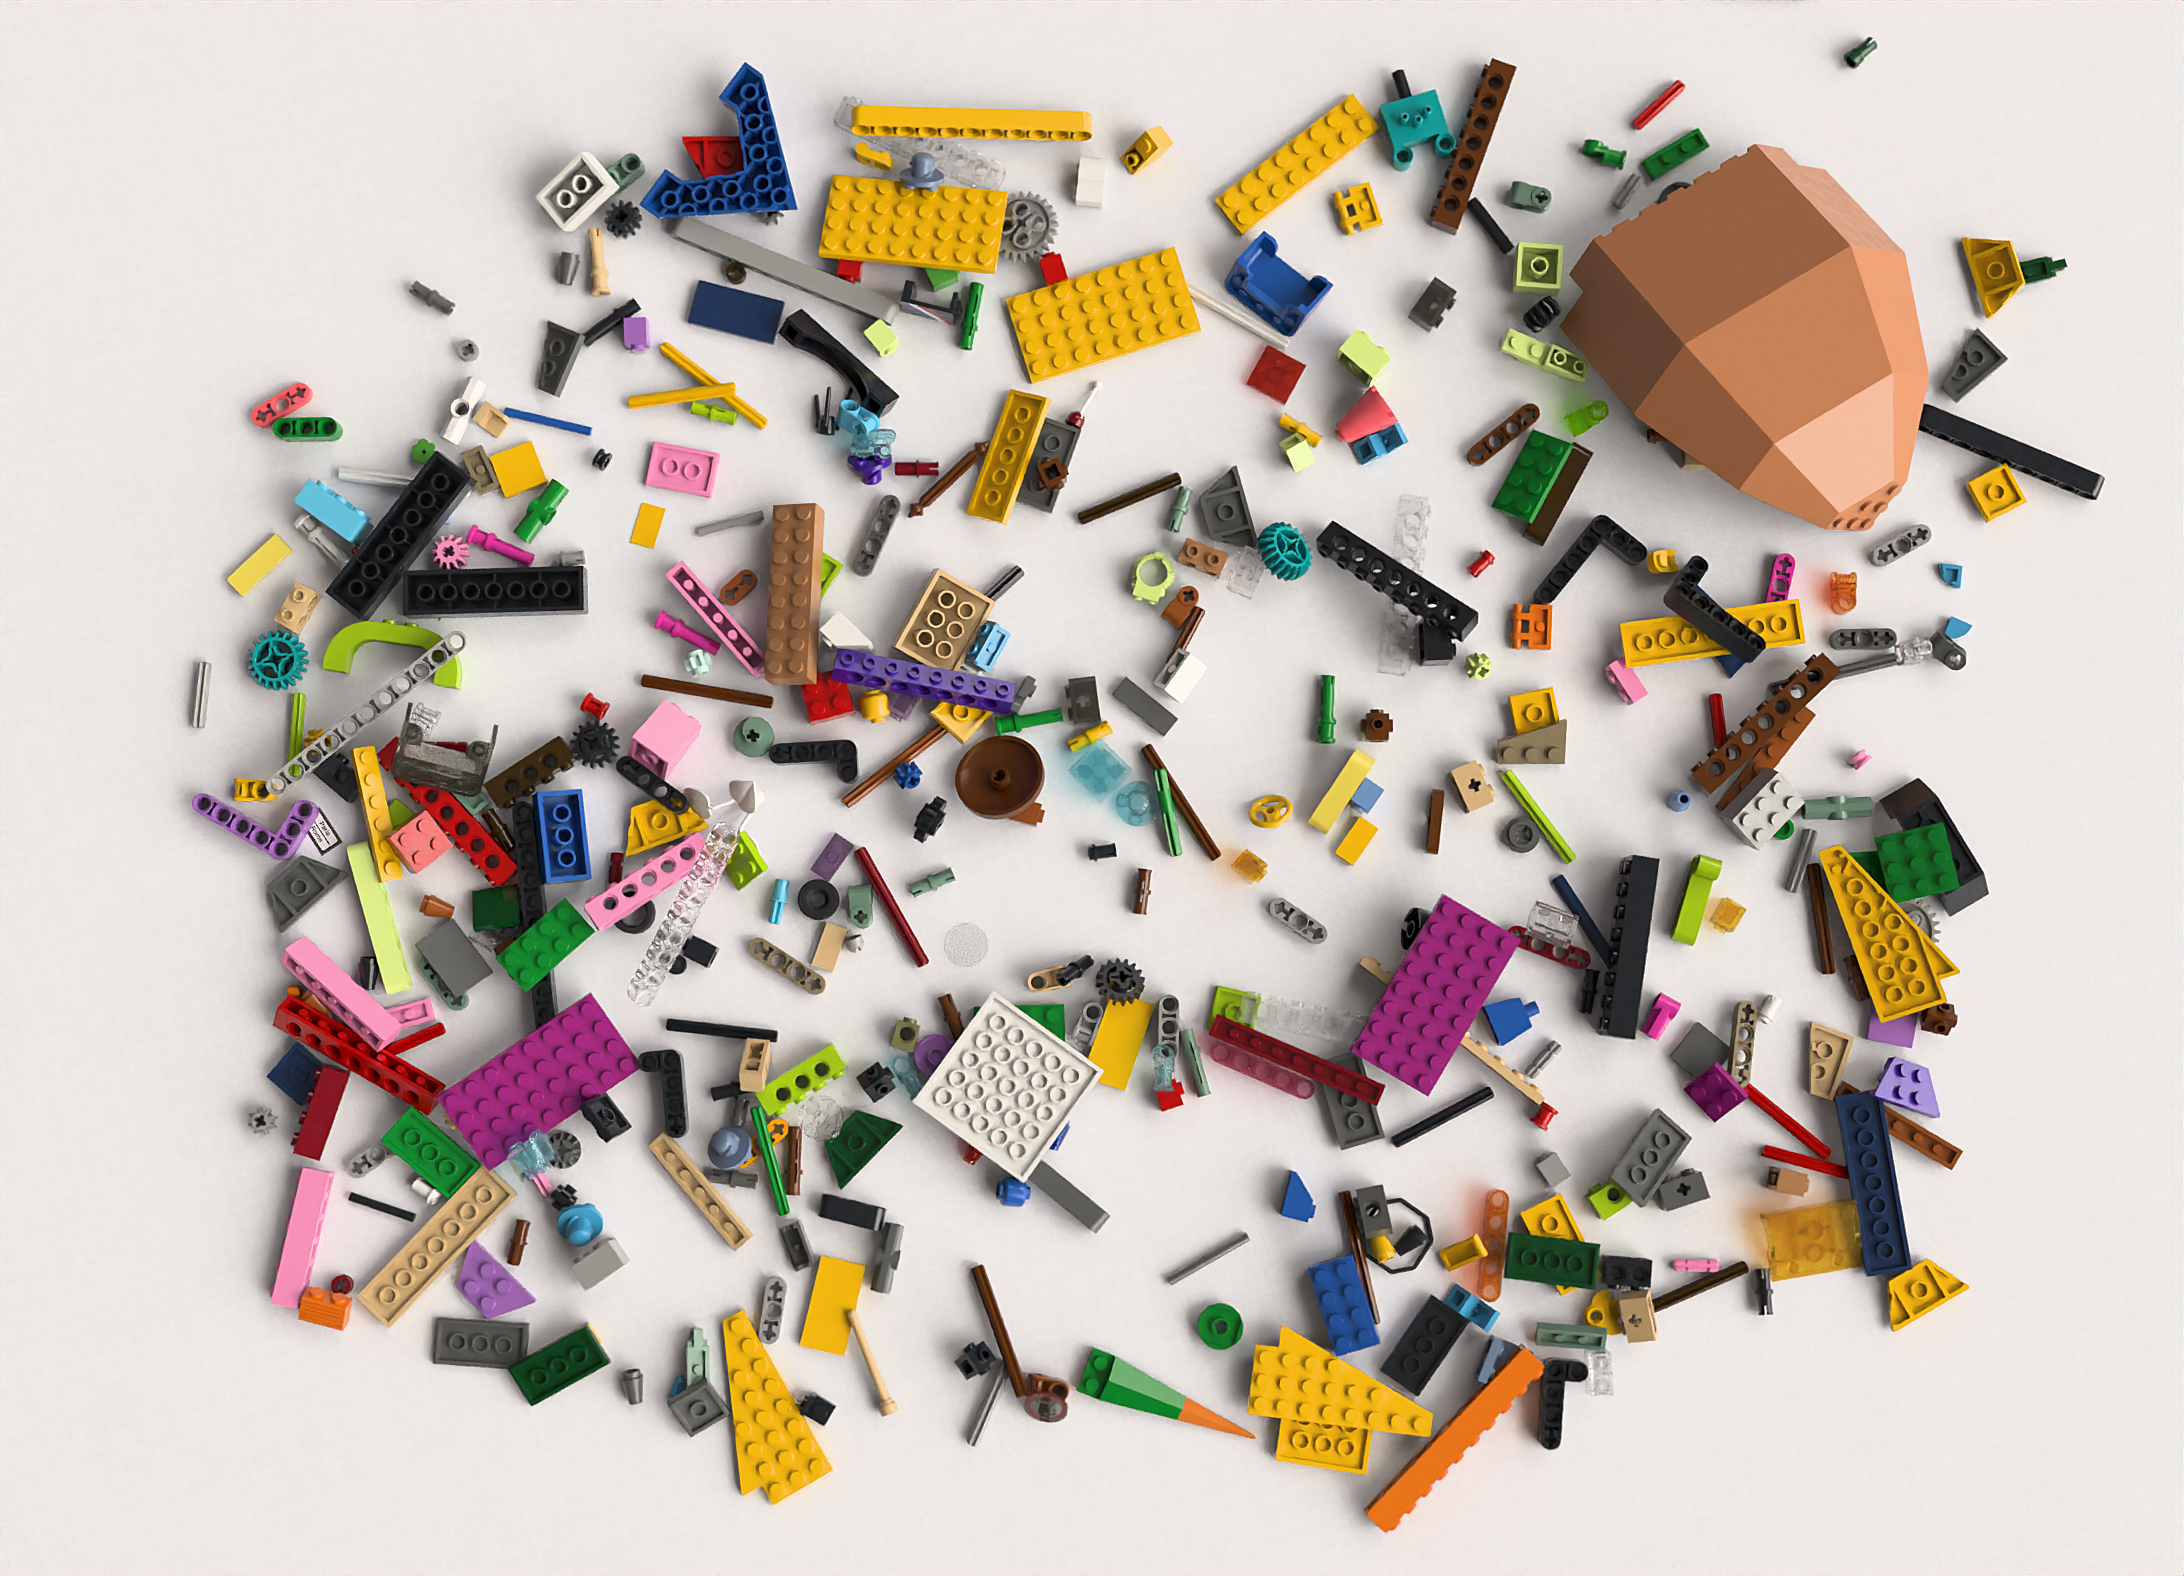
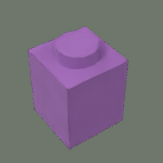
M646 317L624 318V344L627 349H631V352H643L644 349H650L649 321Z

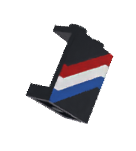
M906 280L900 300L904 313L955 325L956 319L961 318L963 306H961L962 301L959 300L957 292L953 293L950 308L948 309L916 301L917 290L915 282Z

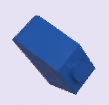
M1291 1170L1280 1215L1308 1223L1309 1218L1313 1219L1316 1205H1313V1199L1298 1173Z

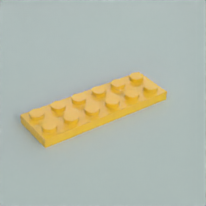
M1010 389L967 507V515L1007 525L1051 403L1049 398Z

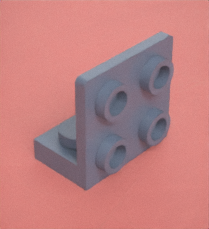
M1491 1334L1474 1375L1476 1380L1485 1384L1488 1379L1491 1380L1495 1370L1511 1355L1518 1345Z

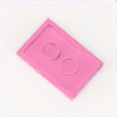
M654 441L645 485L711 498L720 454Z

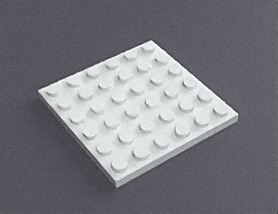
M993 991L913 1103L1021 1182L1025 1183L1104 1070Z

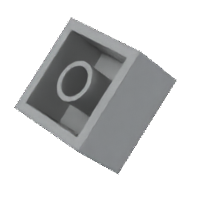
M608 1238L601 1240L592 1247L594 1251L591 1254L588 1251L573 1260L575 1265L570 1269L585 1291L593 1288L631 1261L616 1238L610 1241Z

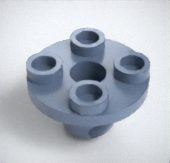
M926 152L913 154L912 160L909 162L912 168H907L900 172V181L905 189L925 187L928 191L938 190V185L944 182V174L935 169V159Z
M730 1125L721 1128L712 1135L709 1142L708 1156L710 1161L723 1171L739 1167L751 1158V1138L739 1126Z

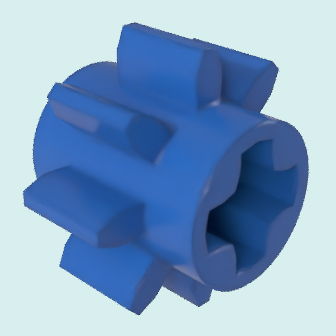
M914 761L910 764L902 762L896 767V775L893 778L901 789L905 787L912 789L920 783V776L923 773Z

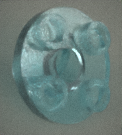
M1142 781L1126 784L1119 791L1116 798V809L1120 818L1132 826H1144L1151 823L1160 811L1156 789Z

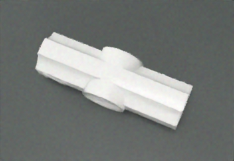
M467 377L457 399L451 404V412L439 435L441 438L453 444H459L468 423L475 416V408L485 390V383L473 377ZM462 406H467V412L464 415H458L459 409Z

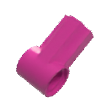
M1660 992L1651 1006L1652 1011L1640 1031L1648 1037L1659 1041L1669 1021H1672L1678 1013L1681 1003Z

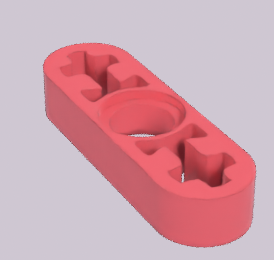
M304 383L292 385L256 407L251 415L253 422L261 428L270 427L277 419L284 418L309 403L313 396L312 390ZM299 389H302L303 391H305V392H304V396H305L304 398H300V397L298 396V394H299L298 390H299ZM288 395L294 398L293 400L296 402L295 404H293L292 400L288 398ZM287 400V408L284 411H278L276 407L278 401ZM270 406H271L272 410L276 413L275 416H274L272 413H270V412H271V410L269 409ZM261 412H263L264 414H268L265 416L266 421L264 422L262 420H258L261 418Z

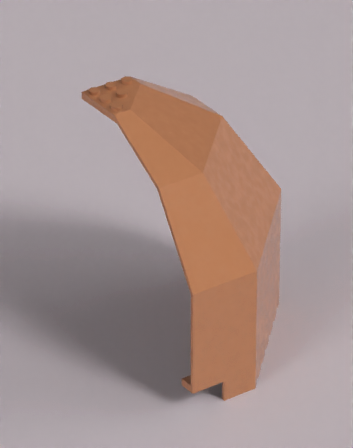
M1753 144L1747 148V153L1740 157L1735 155L1721 163L1720 169L1717 171L1704 173L1694 179V184L1688 188L1680 187L1667 195V200L1661 204L1653 203L1639 212L1640 216L1634 220L1626 219L1612 228L1613 232L1605 237L1599 235L1594 238L1569 273V276L1581 288L1583 293L1559 327L1634 416L1737 490L1826 530L1866 531L1874 525L1875 519L1888 508L1889 502L1901 492L1902 486L1907 482L1929 381V371L1906 255L1825 169L1798 165L1783 148Z

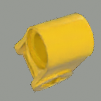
M233 778V782H235V795L232 797V801L273 802L278 797V795H272L269 792L267 796H262V789L266 786L267 781ZM272 783V786L278 790V787Z

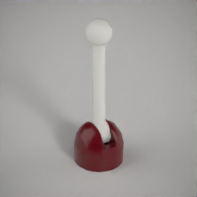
M1100 381L1094 382V388L1081 409L1068 415L1065 420L1068 425L1078 429L1083 427L1085 422L1083 412L1096 391L1101 389L1102 383Z

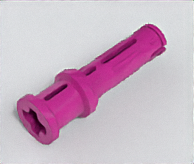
M477 525L471 527L466 538V543L476 544L486 552L493 551L527 567H530L534 561L535 554L498 539L495 533L491 532L489 534L478 529Z
M664 610L659 614L653 627L666 631L672 638L680 637L713 654V656H716L717 650L719 651L721 643L685 626L683 620H676L666 615Z

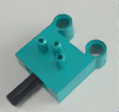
M1404 70L1394 71L1392 78L1399 100L1381 105L1378 112L1391 150L1393 168L1400 172L1407 170L1413 159V151L1410 148L1435 140L1436 142L1433 147L1435 156L1440 159L1450 157L1456 142L1455 138L1449 133L1436 89L1412 96ZM1447 143L1450 148L1444 150L1440 148L1439 144ZM1404 155L1408 161L1400 162L1397 156Z

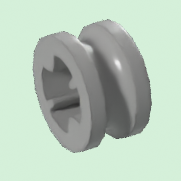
M464 340L458 345V354L463 360L472 362L479 357V348L473 341ZM470 346H473L471 347V349L474 352L472 354L468 353V355L465 356L466 353L464 352V349H469Z

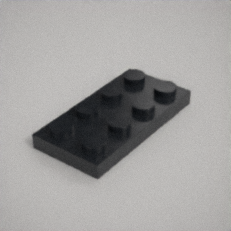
M1431 1294L1379 1370L1419 1397L1470 1321Z

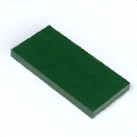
M1508 1232L1503 1278L1595 1290L1600 1244Z
M588 1323L510 1365L508 1371L532 1407L610 1364L611 1360Z

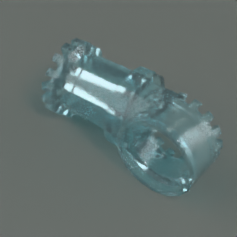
M1160 1044L1152 1052L1154 1071L1156 1072V1085L1153 1086V1090L1171 1092L1174 1091V1087L1171 1085L1175 1055L1169 1046ZM1163 1049L1168 1050V1059L1159 1061L1158 1053Z
M900 1055L894 1059L892 1068L900 1083L904 1084L910 1093V1100H913L924 1086L917 1076L919 1073L911 1059L905 1055ZM900 1059H905L909 1063V1068L905 1072H900L896 1068V1063Z

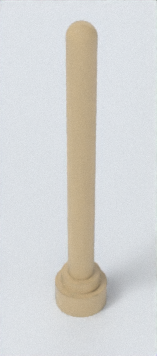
M849 1310L848 1318L881 1400L878 1407L882 1417L890 1415L899 1410L895 1400L893 1401L892 1397L888 1396L856 1311Z

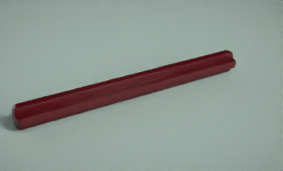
M865 847L857 849L854 852L857 861L918 968L925 966L929 963V959Z

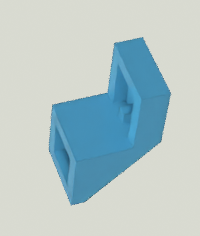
M1398 422L1377 434L1363 438L1352 446L1361 465H1364L1395 451L1408 443V440Z
M1456 1283L1444 1300L1445 1304L1486 1332L1490 1331L1500 1315L1495 1309Z

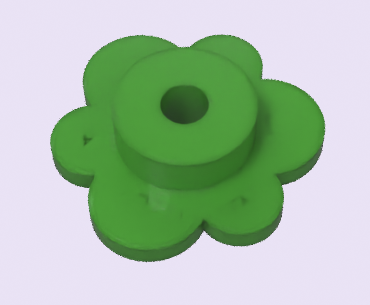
M420 439L418 445L412 446L414 452L412 459L415 462L421 461L425 465L435 452V445L429 443L426 439Z

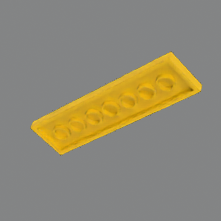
M1352 93L1217 197L1214 203L1242 236L1380 129V126Z
M1799 599L1724 609L1760 635L1766 642L1765 649L1806 643ZM1679 615L1619 624L1625 669L1732 654Z

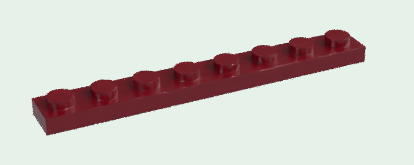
M1217 1014L1209 1032V1035L1375 1106H1378L1386 1086Z

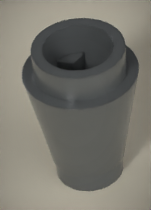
M561 252V257H558L560 284L572 286L580 264L578 260L579 255Z
M635 1368L623 1371L620 1380L629 1404L634 1405L643 1402V1374H641L640 1369Z

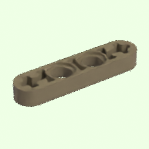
M755 938L749 943V952L753 957L807 992L819 995L825 991L826 981L821 975L763 938ZM763 942V948L767 951H770V947L774 949L768 955L767 961L763 959L766 954L763 952L755 953L756 948L753 947L755 943L760 944ZM775 954L783 955L784 963L782 966L776 967L773 965L772 957ZM794 966H800L803 969V975L799 979L791 976V969ZM808 971L812 974L809 976L810 979L814 981L817 979L821 980L819 982L822 986L821 989L816 988L813 991L811 989L812 984L807 981L805 985L801 984L807 977Z
M1751 1001L1737 1003L1734 1008L1727 1072L1733 1079L1737 1074L1739 1077H1742L1740 1082L1734 1079L1742 1088L1747 1086L1750 1081L1758 1013L1756 1005ZM1746 1007L1749 1014L1746 1015L1745 1012H1742V1008ZM1742 1020H1744V1022H1747V1021H1748L1749 1024H1748V1023H1740V1021H1742ZM1741 1027L1745 1028L1748 1032L1745 1040L1739 1037L1738 1031ZM1739 1049L1745 1053V1060L1743 1062L1738 1061L1736 1058V1052ZM1735 1066H1744V1068L1739 1069L1735 1068Z

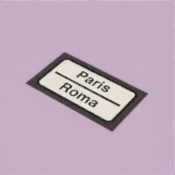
M319 807L318 817L307 834L323 856L341 844L342 840Z

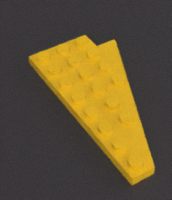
M1840 844L1818 851L1880 1023L1948 1002L1940 980L1960 974L1961 972L1957 966Z
M743 1309L723 1321L741 1493L745 1496L762 1486L771 1503L775 1505L833 1471L834 1468L805 1417L800 1415L801 1410Z
M1280 1326L1278 1346L1255 1344L1247 1414L1430 1437L1433 1418L1431 1412L1288 1327Z

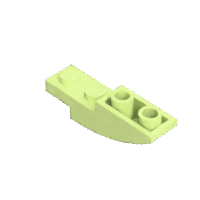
M1511 328L1506 330L1500 347V351L1516 357V360L1579 382L1585 381L1591 365L1586 358L1554 344L1547 345Z

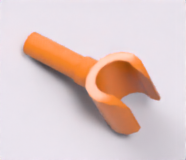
M298 985L288 987L287 996L292 995L301 1000L300 998L303 996L302 987Z

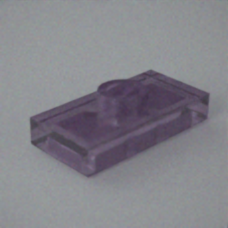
M835 833L810 870L830 882L855 845Z

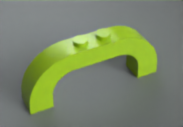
M383 619V622H358L344 628L332 639L325 652L322 669L330 672L350 674L356 651L367 643L379 642L430 650L443 637L430 630L418 628L419 624L405 622V626L396 625L397 621ZM433 651L432 656L435 661L441 662L444 660L445 654L443 651ZM458 654L435 672L433 684L438 687L461 690L462 665Z

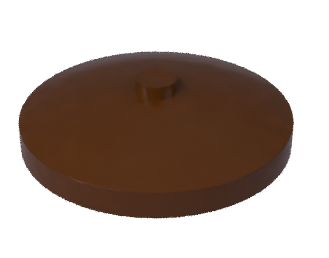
M1008 735L987 738L974 745L961 759L955 776L956 790L962 803L973 814L992 820L1010 818L1030 807L1039 796L1045 780L1044 764L1037 750L1021 738Z

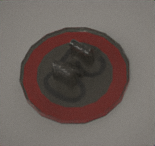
M1046 1391L1028 1394L1023 1404L1025 1412L1030 1417L1047 1423L1063 1420L1067 1416L1069 1409L1063 1398Z

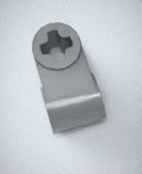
M1089 1002L1085 1005L1070 1039H1079L1092 1047L1103 1016V1008L1099 1003ZM1096 1006L1100 1012L1099 1016L1094 1019L1088 1017L1086 1013L1088 1007Z

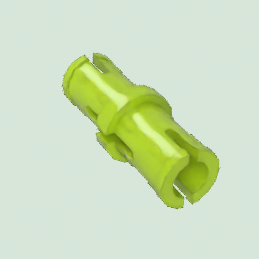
M693 401L691 414L709 418V421L712 422L716 420L732 426L735 425L738 412L720 408L717 404L710 405Z

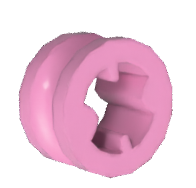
M1865 749L1860 750L1848 761L1850 764L1855 765V770L1862 767L1871 758L1870 755L1865 754Z

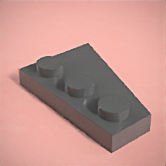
M548 321L549 336L544 344V348L547 350L545 360L541 364L538 389L560 398L586 336Z
M1976 328L1941 388L1957 404L2006 363L2008 358Z

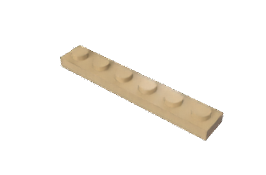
M666 1131L648 1145L649 1149L734 1251L754 1236L674 1138L670 1137Z

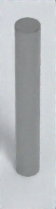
M761 510L697 528L698 534L703 536L764 519V515Z

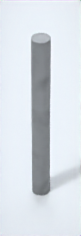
M1247 1233L1242 1234L1167 1277L1168 1281L1172 1286L1249 1242L1250 1238Z

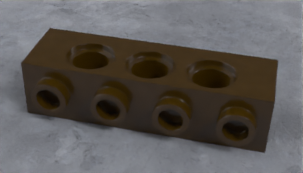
M557 736L484 783L483 786L498 808L509 809L517 803L516 799L533 794L536 791L535 787L541 783L546 785L555 779L554 775L562 771L564 773L574 767L575 755L571 752L564 738ZM554 756L556 760L555 765L547 768L545 764L546 759ZM534 768L536 770V777L533 780H528L527 772ZM511 781L517 782V789L514 792H509L507 788Z

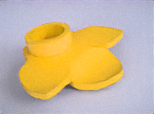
M1609 1290L1597 1292L1593 1296L1591 1305L1587 1306L1583 1312L1584 1322L1588 1326L1607 1328V1335L1622 1333L1621 1325L1617 1321L1622 1316L1617 1311V1300H1611ZM1592 1312H1597V1319L1592 1320L1590 1318Z

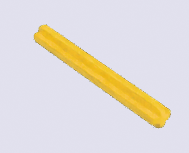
M734 382L636 395L629 397L628 405L630 409H639L732 396L736 394L737 389Z

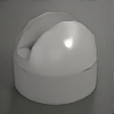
M861 934L853 935L844 940L847 949L853 953H856V948L861 951L864 946Z

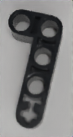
M851 740L780 743L773 745L769 750V758L779 766L837 763L838 777L844 783L852 784L859 778L858 748ZM846 745L853 747V753L850 756L842 755V748ZM825 746L829 747L831 750L830 755L826 758L820 757V749ZM800 748L808 749V755L805 759L797 758V751ZM781 749L783 753H791L793 760H791L789 755L782 756L781 760H779L775 754H778ZM848 767L853 768L854 776L850 779H845L843 777L844 769Z
M675 1049L644 1052L638 1058V1067L644 1072L661 1071L666 1132L672 1138L684 1137L689 1131V1116L683 1055ZM670 1053L677 1056V1063L674 1066H670L667 1063V1056ZM648 1055L652 1056L655 1060L652 1068H647L644 1064V1059ZM672 1076H676L679 1079V1085L676 1089L671 1088L668 1083ZM673 1099H678L681 1102L679 1111L671 1109L670 1103ZM682 1114V1117L677 1119L678 1125H682L683 1130H680L679 1134H677V1130H673V1126L677 1123L676 1118L671 1119V1115Z
M1549 1357L1542 1363L1545 1367L1542 1369L1543 1373L1540 1382L1537 1440L1547 1450H1555L1561 1444L1565 1381L1582 1382L1586 1380L1589 1374L1587 1366L1577 1359ZM1552 1363H1557L1559 1365L1558 1372L1553 1375L1549 1374V1366ZM1575 1365H1580L1582 1368L1578 1376H1572L1571 1370ZM1555 1386L1557 1394L1549 1398L1547 1390L1549 1387ZM1551 1409L1555 1410V1418L1551 1421L1546 1420V1412ZM1545 1425L1550 1426V1434L1554 1437L1549 1443L1544 1440V1437L1549 1436V1429L1544 1427Z

